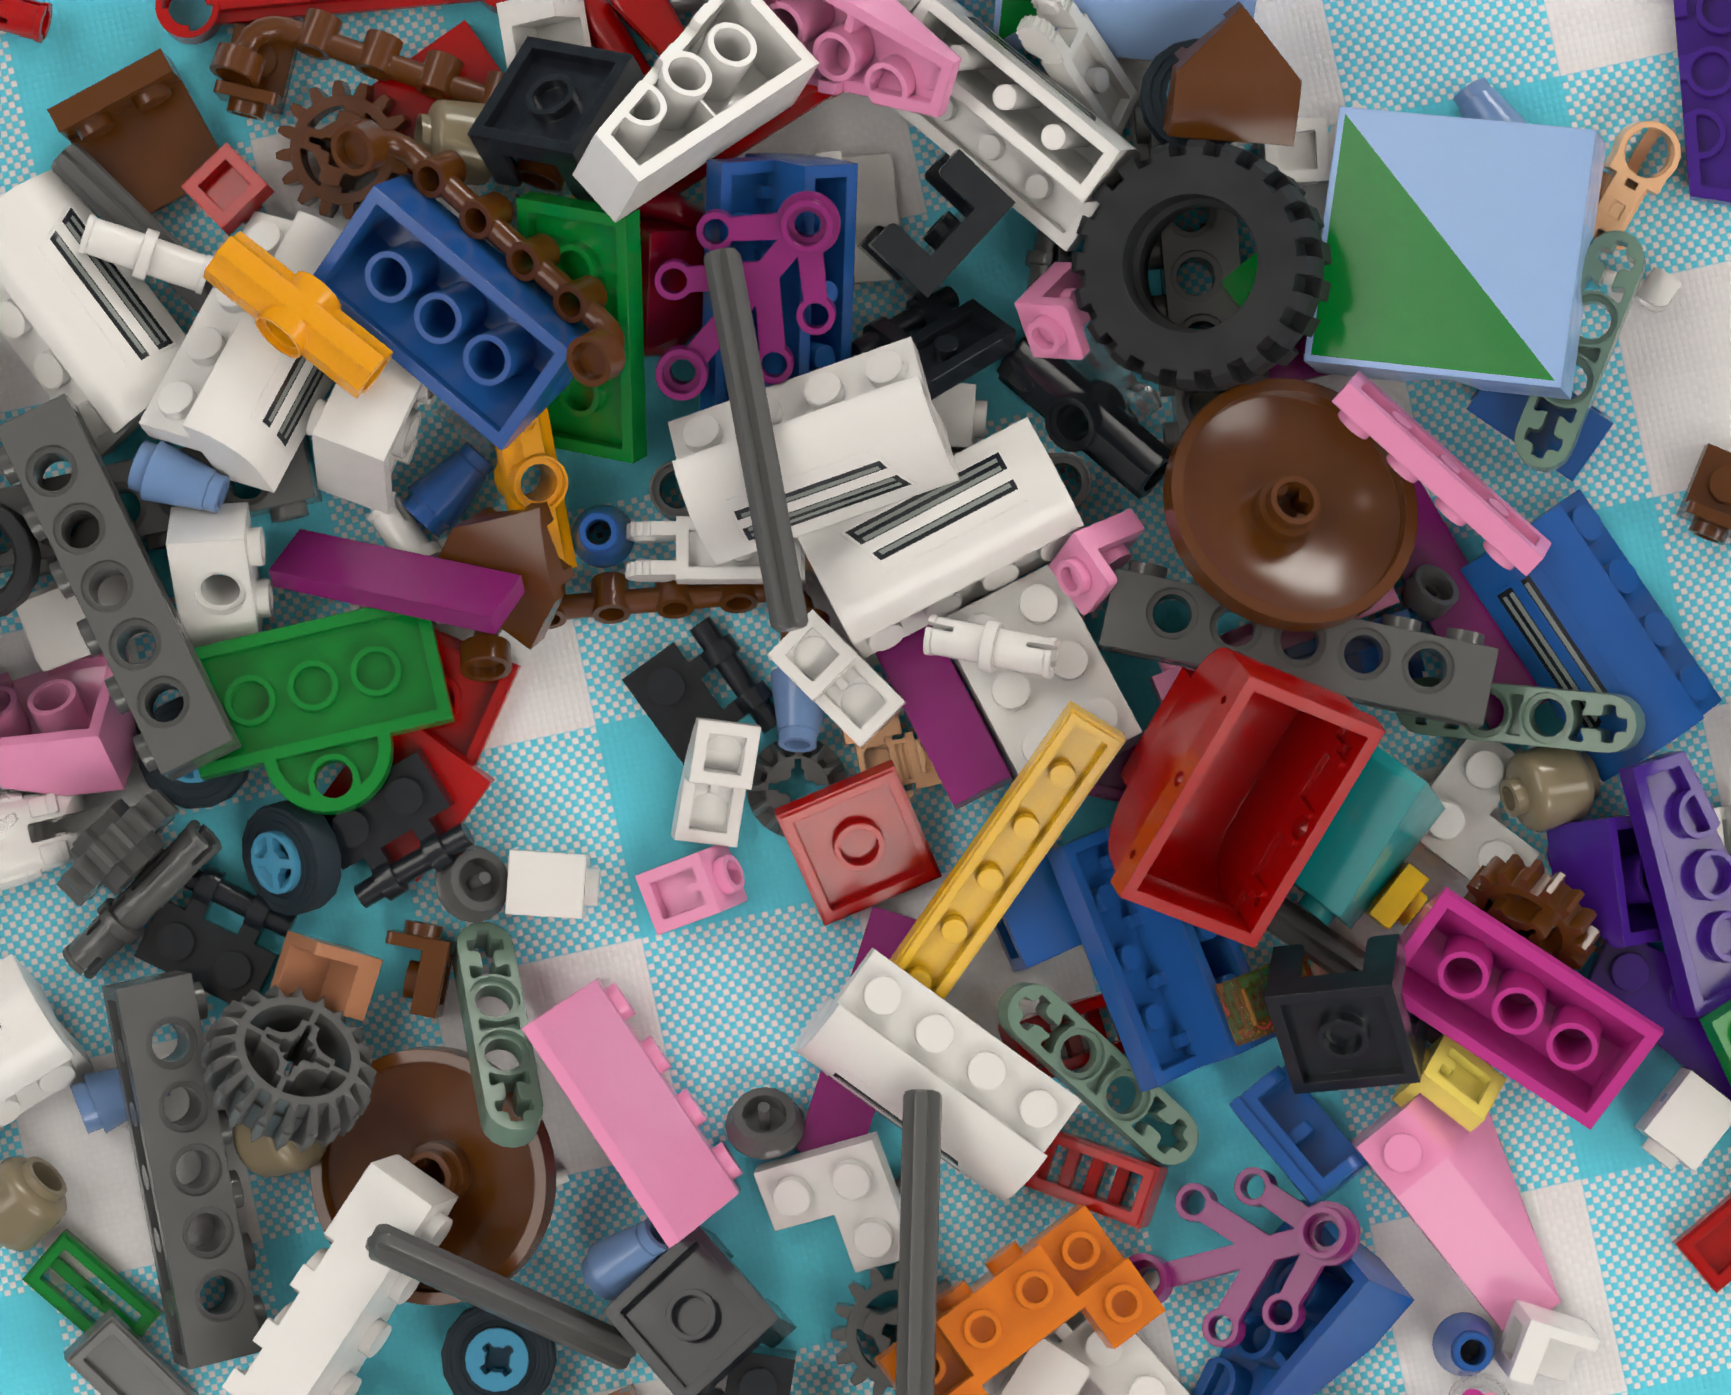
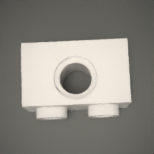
M248 502L224 503L217 513L181 506L171 507L166 548L177 613L193 646L199 647L262 632L263 618L273 617V589L270 579L260 580L258 566L265 565L266 561L265 537L262 527H252Z

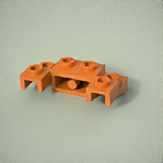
M1076 1205L1022 1247L1016 1241H1012L995 1252L984 1262L989 1272L970 1286L963 1279L937 1297L934 1395H988L982 1387L984 1383L1079 1311L1084 1315L1107 1348L1116 1349L1166 1310L1129 1258L1122 1257L1086 1205ZM897 1341L874 1358L894 1388L896 1384Z

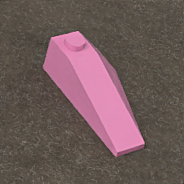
M763 0L819 62L807 84L818 86V92L835 96L842 92L869 97L873 104L933 117H940L946 113L961 58L897 0Z
M126 650V658L129 662V654ZM103 653L95 657L91 654L52 670L40 671L13 681L8 672L0 674V788L44 794L54 793L55 795L62 796L125 790L136 751L132 739L137 736L136 725L132 712L129 711L121 714L108 692L104 680L113 676V673Z
M1419 1093L1401 1107L1395 1104L1350 1141L1368 1163V1167L1502 1332L1505 1329L1516 1299L1550 1310L1561 1302L1489 1112L1485 1120L1469 1132Z

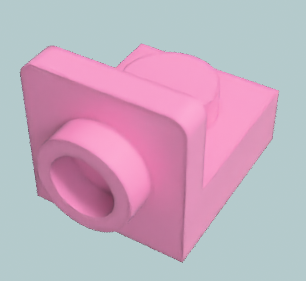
M1054 262L1014 303L1033 357L1082 360L1090 352L1083 328L1091 318L1088 312L1078 309L1074 291L1082 288V281L1079 274L1072 272V262Z
M1131 508L1074 532L1049 564L1060 588L1071 598L1082 615L1095 611L1117 584V577L1114 574L1115 568H1122L1131 559L1132 554L1129 549L1145 530V527Z
M714 845L635 875L657 935L720 913L747 901L743 869L739 861L731 855L728 846Z

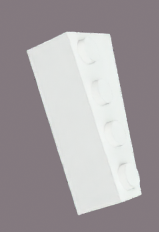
M709 0L695 14L689 25L675 42L671 43L661 54L643 80L636 84L598 129L572 175L616 223L705 164L707 160L714 158L794 105L819 62L763 0Z
M392 358L378 379L357 399L336 383L328 401L321 398L318 399L312 409L306 428V434L312 436L317 489L369 509L389 514L397 496L396 492L392 491L391 474L397 461L406 465L410 464L418 444V440L415 438L422 416L418 408L420 403L433 406L437 396Z
M399 1154L371 1162L324 1232L325 1238L332 1242L329 1249L322 1248L317 1251L306 1264L302 1265L290 1283V1286L294 1288L298 1296L293 1302L287 1304L274 1320L266 1319L252 1340L262 1347V1350L250 1368L243 1371L239 1368H234L221 1388L231 1395H355L362 1381L357 1376V1373L365 1359L373 1357L382 1348L391 1333L392 1326L387 1321L397 1304L401 1305L406 1302L420 1283L413 1278L372 1261L369 1258V1251L365 1248L367 1238L372 1235L377 1225L389 1224L435 1246H439L451 1229L453 1220L448 1215L459 1196Z

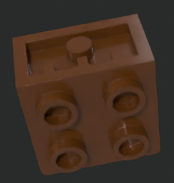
M161 48L47 109L59 133L66 137L71 144H80L151 215L186 197L188 194L182 189L181 185L219 150L214 137L176 67Z

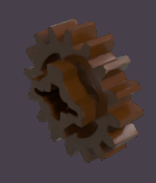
M336 80L333 83L332 96L329 97L322 89L313 87L309 89L310 98L313 103L311 107L307 108L296 103L289 107L293 115L298 119L295 127L279 126L278 133L291 139L290 148L276 152V159L292 163L293 169L282 178L284 185L304 186L297 199L301 205L311 206L321 199L319 215L333 218L341 205L345 219L351 220L374 185L394 179L398 174L411 176L413 172L402 162L388 155L384 164L379 168L359 176L349 175L336 164L331 149L325 147V142H331L336 129L361 118L369 120L373 118L381 128L397 132L406 129L411 121L408 116L402 114L392 117L389 115L396 102L391 96L384 94L372 102L374 96L373 86L360 82L352 96L348 83ZM339 110L335 122L320 130L315 129L324 117ZM308 150L313 152L321 168L318 179L310 167ZM373 171L379 173L370 184L358 191L349 193L350 190L354 191L358 179Z
M1512 854L1506 863L1500 857L1494 856L1486 866L1482 865L1466 886L1468 892L1464 899L1573 970H1580L1595 950L1596 947L1593 944L1600 936V930L1591 925L1597 916L1596 911L1581 907L1579 904L1585 895L1581 889L1572 890L1565 883L1566 875L1561 871L1554 874L1553 877L1546 874L1541 860L1536 859L1530 867H1527L1518 854Z

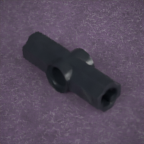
M1026 336L1018 342L1014 351L1005 355L996 371L999 373L998 379L1045 419V428L1049 438L1056 446L1068 452L1083 451L1138 499L1148 495L1165 477L1166 467L1172 451L1126 413L1124 398L1114 385L1105 380L1096 379L1089 381L1064 359L1033 357Z

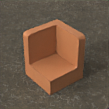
M288 930L270 989L276 985L286 997H289L292 992L301 987L305 999L312 1002L325 995L326 1009L335 1013L344 1011L343 1016L364 1021L383 960L351 947Z

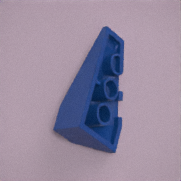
M1304 1199L1301 1200V1201H1302L1303 1203H1305L1306 1205L1311 1206V1205L1308 1203V1201H1306V1200H1304ZM1284 1221L1274 1234L1295 1228ZM1331 1222L1322 1229L1321 1239L1327 1247L1336 1243L1339 1237V1230L1336 1224ZM1359 1243L1356 1252L1348 1261L1338 1266L1324 1267L1303 1303L1306 1310L1303 1325L1292 1333L1276 1332L1268 1328L1264 1323L1262 1307L1268 1297L1280 1293L1299 1256L1277 1261L1243 1318L1246 1325V1333L1243 1340L1233 1348H1223L1219 1357H1214L1207 1361L1191 1395H1315L1374 1348L1414 1299L1385 1263L1362 1243ZM1283 1301L1275 1310L1276 1320L1280 1325H1284L1291 1320L1293 1315L1292 1307L1287 1301Z

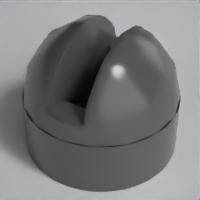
M1424 564L1416 569L1403 587L1401 594L1403 607L1405 609L1411 607L1414 612L1419 614L1416 618L1419 621H1434L1445 615L1458 601L1459 590L1454 580L1444 570L1434 565Z

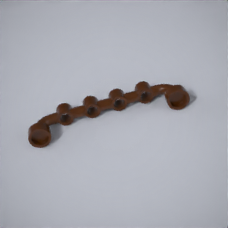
M315 8L306 10L303 21L276 15L255 19L241 29L233 43L221 42L218 44L209 67L214 75L224 81L257 88L267 64L266 59L258 54L257 51L267 42L279 41L294 46L299 52L319 60L333 59L354 66L356 70L370 78L381 81L392 79L415 87L418 92L434 100L445 99L486 104L504 75V72L489 71L484 84L462 77L460 75L464 63L457 57L439 50H429L424 63L400 55L403 42L399 38L377 29L367 30L363 42L339 35L343 22L335 15ZM518 158L516 169L524 183L549 192H560L565 181L555 165Z
M365 118L357 119L336 129L331 138V153L341 170L349 175L359 176L382 166L388 155L396 158L413 172L414 185L422 195L429 198L440 196L459 213L460 225L469 237L473 239L487 238L506 255L507 267L515 278L521 281L533 279L553 297L554 309L562 320L568 323L581 321L590 330L575 338L567 349L566 359L568 368L577 381L589 387H597L617 377L622 372L625 365V337L620 324L604 308L607 303V291L603 283L592 275H584L572 280L557 266L560 261V250L556 241L551 236L538 233L526 239L511 225L513 208L505 195L499 192H489L479 197L464 184L467 169L463 159L456 152L445 150L431 155L422 145L409 136L395 130L381 128L374 121Z
M603 572L591 579V592L566 594L565 584L561 586L564 596L549 629L558 628L570 619L594 618L600 623L616 624L627 620L631 614L655 612L664 618L678 619L690 615L694 609L721 607L722 610L729 613L738 614L749 612L755 609L758 604L767 602L763 584H677L676 580L668 582H654L655 587L629 589V580L625 578L624 574L619 572ZM803 589L807 614L813 609L831 627L829 615L820 609H816L812 598ZM500 628L496 634L474 630V635L465 639L460 644V672L465 678L478 682H491L500 680L510 674L512 670L511 644L507 639L499 636L503 629ZM780 632V641L789 632Z

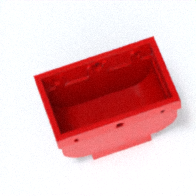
M1226 647L1218 648L1210 653L1197 667L1195 672L1182 667L1120 773L1127 787L1116 808L1109 833L1108 852L1116 871L1110 880L1119 897L1255 948L1386 731L1375 716L1356 709L1345 696Z

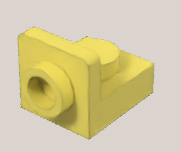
M1443 1034L1427 1049L1425 1048L1421 1082L1400 1084L1391 1100L1401 1107L1421 1093L1471 1132L1485 1120L1507 1078L1484 1060Z

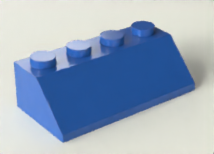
M407 174L372 187L313 274L337 296L342 312L365 328L366 331L380 342L384 343L393 351L392 359L501 451L506 449L571 382L574 376L571 374L567 364L566 354L568 346L575 338L590 331L581 321L568 323L562 320L554 309L553 297L533 280L521 281L515 278L507 267L506 258L484 239L469 237L462 229L459 218L435 198L422 195L415 187L413 179Z

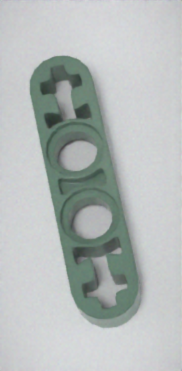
M1614 230L1601 234L1594 239L1585 257L1581 282L1583 306L1590 304L1600 305L1611 316L1610 327L1600 338L1587 339L1580 336L1576 365L1582 368L1587 376L1586 388L1582 394L1571 400L1530 395L1516 428L1514 438L1516 451L1523 463L1533 470L1542 472L1557 470L1566 464L1572 455L1643 278L1646 265L1643 247L1634 236L1627 232ZM1617 245L1627 248V260L1634 264L1631 271L1620 269L1611 286L1612 292L1624 293L1620 303H1617L1603 292L1584 290L1587 282L1590 280L1598 287H1601L1606 275V267L1598 258L1602 252L1612 254L1616 250ZM1544 400L1558 411L1576 412L1572 423L1567 422L1561 416L1558 419L1554 429V436L1556 440L1562 443L1558 452L1547 450L1543 458L1533 456L1535 448L1530 441L1526 440L1530 431L1541 433L1549 417L1548 411H1536L1539 402Z
M1422 677L1412 680L1420 686L1433 687L1440 682L1442 677ZM1492 682L1490 693L1500 699L1504 708V716L1498 727L1492 730L1482 727L1473 729L1459 726V728H1456L1454 724L1427 719L1426 723L1425 718L1396 712L1400 723L1407 730L1420 735L1600 753L1629 750L1636 746L1643 737L1646 727L1645 714L1640 705L1631 697L1625 695ZM1549 698L1559 702L1566 712L1565 726L1555 736L1545 735L1538 729L1535 723L1536 708L1541 702ZM1580 700L1586 702V706L1583 710V713ZM1613 706H1616L1617 717L1627 719L1626 731L1615 733L1613 741H1610L1609 730L1605 728H1581L1583 715H1609ZM1580 729L1583 736V740L1577 739V735L1580 732Z
M490 922L471 923L463 928L457 937L452 966L480 1125L484 1134L492 1142L502 1147L516 1148L525 1146L533 1140L538 1132L543 1114V1100L533 1046L521 1029L528 1024L516 954L510 935L502 927ZM474 948H483L486 956L492 958L489 974L481 976L483 970L482 959L478 951H473ZM487 996L496 997L508 1006L510 1012L499 1017L488 1016L477 1008L475 1002ZM497 1049L508 1051L517 1058L519 1066L508 1071L498 1070L487 1062L485 1054ZM513 1092L511 1099L513 1111L516 1116L522 1117L521 1121H511L508 1112L502 1111L506 1093Z
M1021 982L1012 985L1002 994L998 1002L997 1015L1004 1031L1139 1153L1151 1161L1168 1165L1182 1163L1193 1154L1198 1145L1199 1132L1197 1124L1191 1115L1160 1087L1141 1092L1128 1058L1053 990L1044 985ZM1039 999L1040 1002L1035 1009L1037 1014L1048 1024L1057 1025L1058 1027L1048 1034L1042 1027L1036 1024L1025 1022L1020 1025L1019 1022L1024 1016L1022 1009L1018 1007L1021 1000L1036 1001ZM1062 1018H1063V1019H1064V1023L1059 1026V1024L1061 1023V1020H1062ZM1080 1035L1089 1044L1090 1057L1083 1068L1072 1072L1062 1063L1061 1048L1064 1042L1071 1036ZM1046 1040L1044 1046L1042 1047L1041 1042ZM1126 1076L1134 1084L1136 1091L1135 1099L1127 1110L1115 1112L1108 1105L1106 1098L1107 1089L1114 1079ZM1148 1113L1158 1122L1169 1125L1176 1123L1171 1131L1173 1137L1177 1139L1173 1147L1165 1145L1157 1147L1161 1140L1160 1134L1148 1123L1140 1122L1139 1120Z

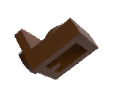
M235 23L231 43L235 41L241 29L246 25ZM267 42L257 51L267 61L257 88L216 79L213 92L221 101L228 102L227 112L260 121L264 120L266 111L283 115L298 53L294 46L284 42Z
M1708 443L1704 445L1676 516L1691 521L1688 529L1690 533L1724 545L1727 537L1731 538V452Z
M405 920L404 930H387L385 940L387 944L422 950L420 961L410 960L404 981L403 997L413 999L410 1014L430 1018L441 1017L449 985L456 941L441 938L443 926Z

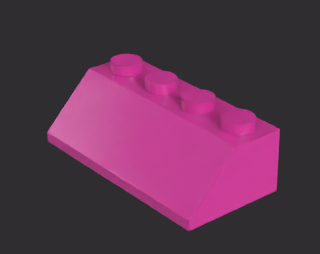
M1446 886L1419 910L1400 936L1406 955L1402 995L1407 1011L1590 1130L1663 1035L1664 1028Z

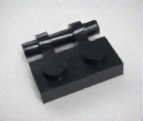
M944 286L932 293L928 298L913 297L906 302V309L890 319L879 317L863 328V335L852 341L851 357L911 336L918 350L931 400L1014 351L1016 349V330L973 298L959 306L960 301L955 290L950 286Z
M710 616L689 631L703 650L692 661L688 662L673 642L622 679L683 765L696 717L739 722L750 714L755 723L761 726L763 734L777 726L775 707L770 700L773 697L772 690L764 679L760 682L756 681L737 654L741 649L730 633L724 636ZM715 668L737 696L733 702L723 709L701 680V678Z
M422 749L393 765L382 788L367 803L349 812L323 815L335 833L341 853V869L344 870L363 858L371 868L372 876L354 886V892L365 908L370 907L385 897L390 901L396 899L409 890L408 883L432 869L441 872L454 863L455 855L475 844L473 835L463 822L443 833L434 816L452 806L454 801ZM413 829L420 841V847L395 861L386 844Z
M208 865L205 869L200 868L183 886L193 892L187 908L171 900L155 913L134 956L165 972L174 970L189 972L192 974L193 982L199 981L205 992L231 1004L233 1000L240 1002L243 996H246L251 989L261 994L279 957V954L257 944L264 929L266 928L286 938L287 931L292 930L297 915L287 916L273 911L258 893L255 895L225 880V872ZM213 903L244 917L238 934L206 918Z

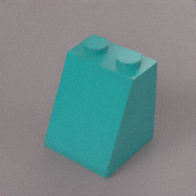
M1378 745L1293 886L1304 893L1298 904L1326 926H1329L1337 918L1348 928L1352 929L1446 809L1425 780Z

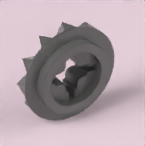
M775 741L757 756L752 790H747V797L752 812L768 830L784 836L774 809L790 803L791 799L789 795L779 793V790H769V783L779 784L780 781L789 780L792 775V769H795V759H801V769L804 770L805 780L815 782L816 785H826L827 787L847 778L845 768L839 757L829 747L817 741L816 749L809 752L787 751L780 748L778 741Z

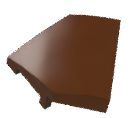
M1237 2L1223 14L1224 20L1190 47L1184 48L1182 46L1174 53L1179 61L1172 67L1163 130L1171 137L1294 146L1302 81L1240 2Z
M547 502L531 503L525 509L499 512L495 511L493 507L483 508L471 519L462 520L452 529L438 558L521 575L525 593L500 628L531 650L545 638L564 596L561 586L575 575L571 565L559 558L547 528V525L554 520Z

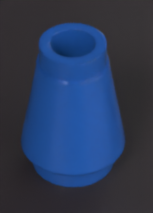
M465 442L458 451L453 452L407 488L411 493L401 504L439 538L448 527L453 529L459 524L486 481V476L494 467L472 446Z
M596 505L586 509L578 516L572 528L571 536L576 554L581 560L593 567L609 568L618 565L628 557L634 545V542L626 539V525L631 520L622 510L611 505ZM596 522L601 525L608 523L611 527L610 539L601 545H595L589 540L591 538L588 534L589 528Z
M1468 1312L1455 1313L1445 1318L1436 1328L1432 1341L1433 1353L1440 1366L1449 1373L1457 1376L1475 1375L1483 1371L1491 1363L1495 1355V1334L1489 1323L1482 1317ZM1475 1339L1481 1345L1479 1353L1475 1357L1469 1355L1468 1361L1463 1360L1460 1355L1462 1345L1468 1340Z

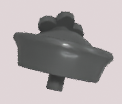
M472 845L455 855L453 864L441 872L436 871L435 888L439 901L448 913L461 921L478 923L490 920L502 910L506 902L508 872L498 856L484 847Z
M768 1087L752 1089L743 1094L728 1112L725 1124L728 1140L737 1151L750 1158L763 1160L781 1157L793 1150L801 1140L805 1127L802 1110L795 1101L784 1092Z

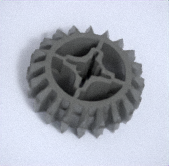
M276 985L269 991H266L264 996L251 989L246 996H243L240 1002L233 1000L230 1005L224 1008L218 1021L213 1022L206 1036L208 1041L201 1053L200 1066L206 1070L203 1075L202 1088L215 1092L212 1097L213 1110H229L231 1112L229 1128L243 1124L251 1129V1143L262 1136H266L272 1139L276 1152L283 1146H286L288 1141H292L301 1153L308 1147H311L314 1142L326 1148L329 1143L336 1139L337 1135L344 1137L347 1132L353 1129L359 1115L364 1114L371 1101L369 1096L372 1093L371 1090L375 1084V1075L377 1073L371 1067L374 1049L361 1045L364 1028L347 1027L345 1025L347 1020L343 1016L344 1011L332 1013L326 1009L325 995L312 1002L305 999L301 987L292 992L289 997H286ZM288 1061H292L293 1066L288 1074L289 1076H285L284 1071Z

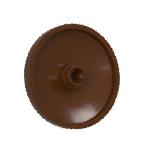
M1269 378L1251 385L1244 383L1225 391L1211 400L1187 425L1176 441L1168 460L1163 485L1165 519L1170 537L1183 564L1197 583L1217 602L1233 613L1262 626L1295 632L1329 629L1351 621L1369 610L1390 591L1404 572L1414 549L1418 528V503L1414 483L1401 477L1386 460V456L1389 453L1371 436L1367 439H1362L1352 433L1338 417V412L1341 409L1332 402L1338 392L1304 380Z
M424 1046L398 1051L373 1060L371 1067L377 1073L375 1075V1084L371 1090L372 1093L369 1096L371 1101L364 1114L359 1115L353 1129L347 1132L344 1137L337 1135L336 1139L326 1147V1152L319 1163L310 1168L312 1198L323 1231H326L370 1163L399 1154L459 1196L448 1215L453 1220L451 1229L438 1247L508 1279L512 1278L526 1265L538 1249L547 1231L555 1204V1158L544 1121L541 1118L538 1132L533 1140L525 1146L510 1148L502 1147L492 1142L484 1134L480 1125L468 1052L443 1046ZM487 1060L492 1067L502 1070ZM513 1092L506 1093L502 1111L508 1112L511 1121H521L522 1117L516 1116L513 1111L511 1100ZM420 1282L406 1302L437 1306L463 1301Z

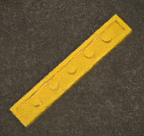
M1070 700L889 960L939 997L945 999L1126 741L1124 733Z

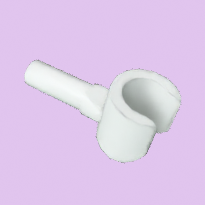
M1654 267L1645 281L1640 283L1635 299L1649 311L1655 313L1665 311L1679 294L1681 283L1666 271ZM1606 268V275L1602 284L1612 286L1617 272Z

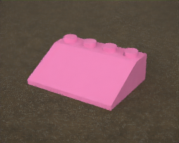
M597 978L521 1029L668 1248H671L739 1194L741 1188L735 1179L742 1175L743 1171L723 1142L713 1147L699 1126L708 1119L689 1090L686 1088L677 1094L663 1074L672 1065L651 1035L641 1041L628 1021L636 1012L617 983L614 982L606 988L600 978Z

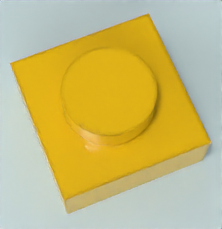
M1403 863L1364 914L1385 929L1390 930L1396 921L1405 927L1428 899V896L1421 892V889L1428 882L1429 878L1410 863Z

